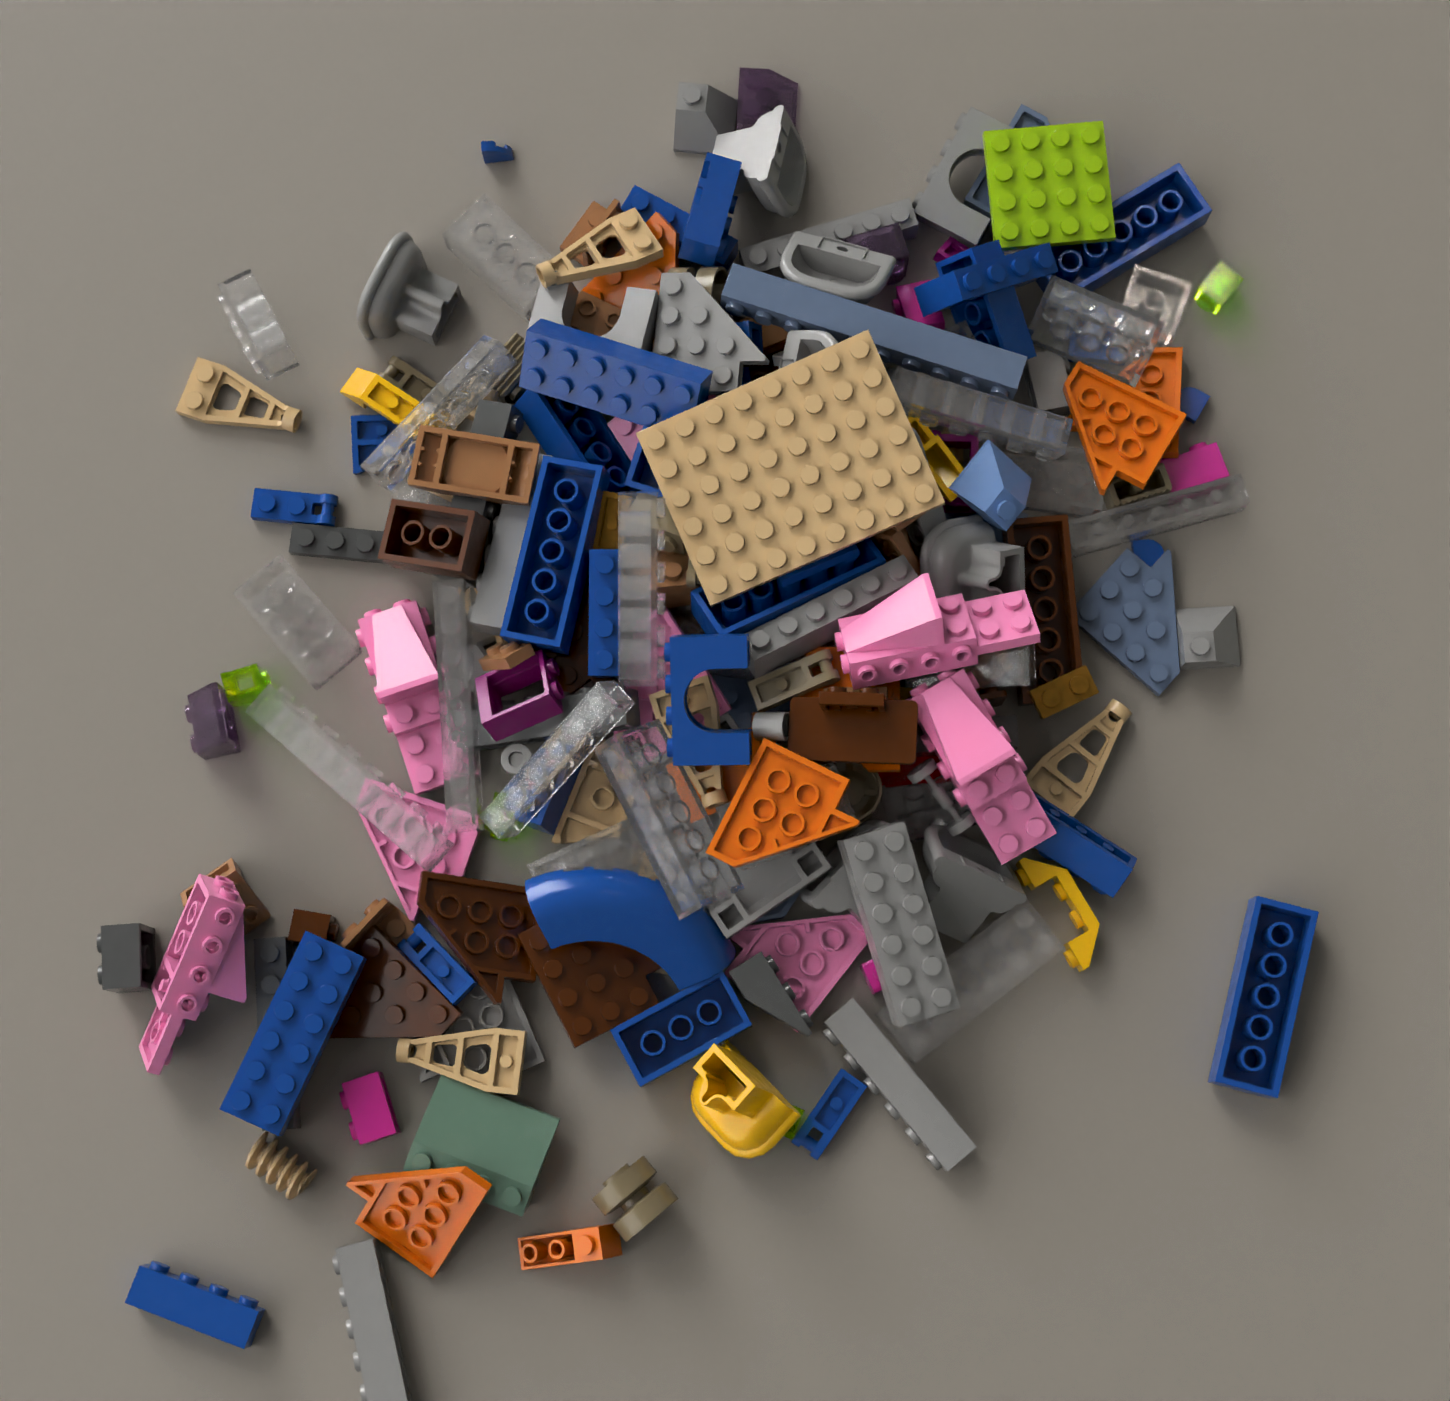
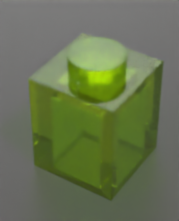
M1220 261L1198 286L1193 298L1201 309L1207 312L1211 311L1217 315L1238 290L1244 278Z

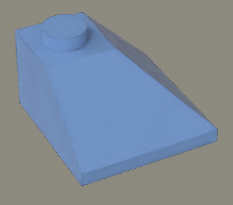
M987 440L949 489L988 524L1007 531L1026 507L1032 478L990 440Z

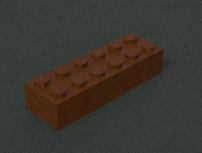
M1068 514L1016 518L1007 531L1002 530L1003 543L1024 547L1025 592L1040 632L1041 641L1040 643L1013 648L1018 706L1034 705L1028 691L1082 667Z

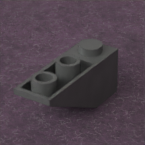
M759 952L729 971V975L747 1002L807 1037L812 1034L809 1028L814 1025L804 1009L801 1011L797 1010L792 1002L797 997L787 982L781 984L777 978L776 973L780 970L771 955L764 957L762 952Z

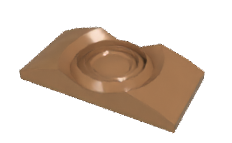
M420 425L407 484L411 487L444 495L467 496L500 504L529 506L541 444Z

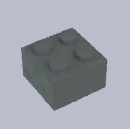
M141 923L101 926V934L97 935V950L102 955V965L98 966L97 977L99 984L102 985V990L115 993L152 991L151 985L156 976L155 928Z

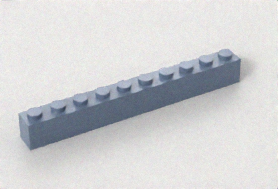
M735 263L731 266L721 294L720 306L727 313L733 316L743 315L753 318L757 323L765 326L772 324L783 328L786 332L790 330H821L831 333L839 343L869 330L883 363L890 362L900 365L908 372L915 373L919 371L930 375L933 379L940 382L950 381L959 384L968 391L978 390L1000 401H1013L1027 361V356Z

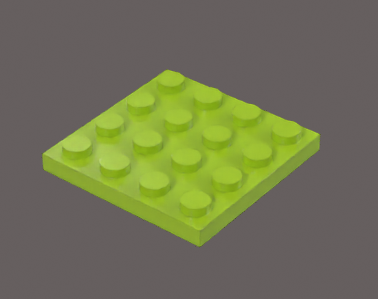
M1103 121L983 132L993 241L999 239L1002 251L1028 249L1048 242L1053 247L1115 240L1116 234Z

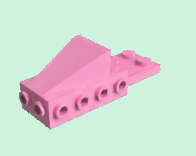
M929 573L921 574L868 612L838 619L839 632L834 633L837 651H843L844 655H840L843 674L849 673L853 690L978 664V655L1041 642L1040 632L1025 589L970 601H964L962 593L936 598Z
M404 599L394 603L391 609L385 611L374 609L366 612L364 618L358 619L360 629L355 630L361 648L365 646L367 648L369 657L365 658V663L370 676L375 675L377 680V686L374 687V691L379 704H384L388 713L383 716L388 732H394L397 737L415 795H421L474 777L475 773L467 750L460 749L459 725L455 713L456 710H459V705L454 692H448L445 682L450 681L445 664L439 665L436 654L441 653L436 636L430 637L427 626L431 625V620L426 607L421 608L416 600Z
M963 668L942 671L936 675L939 679L938 681L927 686L926 682L916 686L909 691L911 696L905 700H913L918 704V724L924 735L920 736L923 744L929 753L932 751L936 753L940 760L936 766L945 780L951 779L956 788L952 791L956 801L961 808L966 806L969 809L998 861L1003 865L1057 834L1027 782V778L1023 773L1027 770L1023 759L1011 746L1010 743L1012 741L1004 727L1000 726L997 728L992 719V716L996 714L987 698L981 700L976 689L980 686L971 671L966 673Z
M202 874L198 875L151 985L157 1005L139 1045V1050L148 1073L160 1075L163 1066H167L170 1063L173 1054L172 1045L175 1038L180 1037L183 1033L185 1019L196 1021L199 1013L206 1010L210 998L208 993L245 1003L247 998L243 919L245 904L234 882L226 877L217 875L215 878Z

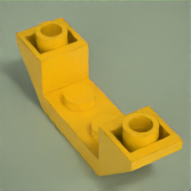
M356 368L340 390L341 394L364 409L367 406L408 432L414 442L417 440L420 425L442 428L445 425L429 408L376 373Z
M1022 858L1015 864L1018 868L1015 870V874L1023 887L1028 885L1032 891L1053 879L1055 884L1052 885L1056 896L1061 902L1065 900L1071 909V912L1068 914L1072 923L1077 929H1083V934L1063 945L1066 949L1063 955L1072 969L1077 967L1079 972L1087 969L1090 966L1100 923L1067 869Z

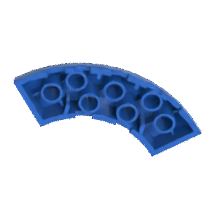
M584 867L583 870H557L525 880V891L530 908L551 949L584 941H602L623 945L646 955L656 962L671 977L679 991L721 972L735 957L736 949L730 939H726L716 922L701 908V905L695 900L691 901L679 893L675 887L658 879L654 881L638 876L637 872L624 869L600 870L594 869V867Z

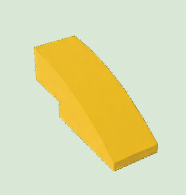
M915 412L908 420L911 427L917 431L921 438L931 472L942 496L951 502L958 496L949 487L964 468L939 435L935 436L919 414Z

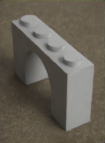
M971 106L967 114L962 112L954 127L958 131L953 140L947 139L940 152L943 158L939 166L933 165L926 178L929 184L924 193L919 191L912 203L917 220L949 237H953L970 248L980 244L990 226L991 219L962 204L955 198L949 185L951 174L955 167L966 158L984 156L982 137L984 131L1014 129Z
M540 282L528 329L541 318L568 327L571 326V319L579 293L572 282L560 285L554 284L547 288L543 287ZM627 287L617 323L609 332L600 337L651 352L655 339L659 301L657 291Z

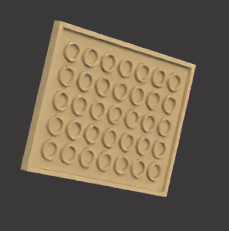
M869 330L863 331L636 433L711 607L945 505L943 496Z

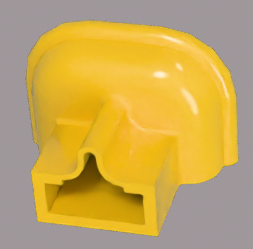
M728 1040L722 1046L714 1043L693 1067L698 1075L693 1082L690 1096L692 1110L703 1127L725 1150L736 1157L751 1159L764 1155L782 1139L801 1117V1114Z

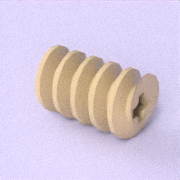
M266 1131L252 1146L247 1156L245 1167L250 1170L257 1166L255 1174L258 1177L267 1174L265 1182L271 1185L277 1181L275 1189L278 1192H283L287 1189L285 1197L292 1200L309 1186L318 1170L316 1168L311 1173H306L309 1162L305 1161L300 1166H297L296 1163L299 1155L296 1153L288 1159L286 1155L289 1147L285 1146L280 1151H277L276 1148L279 1140L276 1138L268 1144L266 1140L269 1132Z

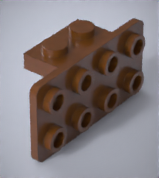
M833 686L828 687L827 691H819V697H794L790 701L788 750L816 762L912 765L916 761L918 704L913 700H886L884 693H879V689L870 687L860 688L859 692H847V688Z

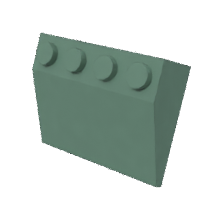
M441 1075L412 1142L403 1171L467 1166L492 1184L483 1202L522 1217L530 1205L561 1118L496 1093L485 1092Z

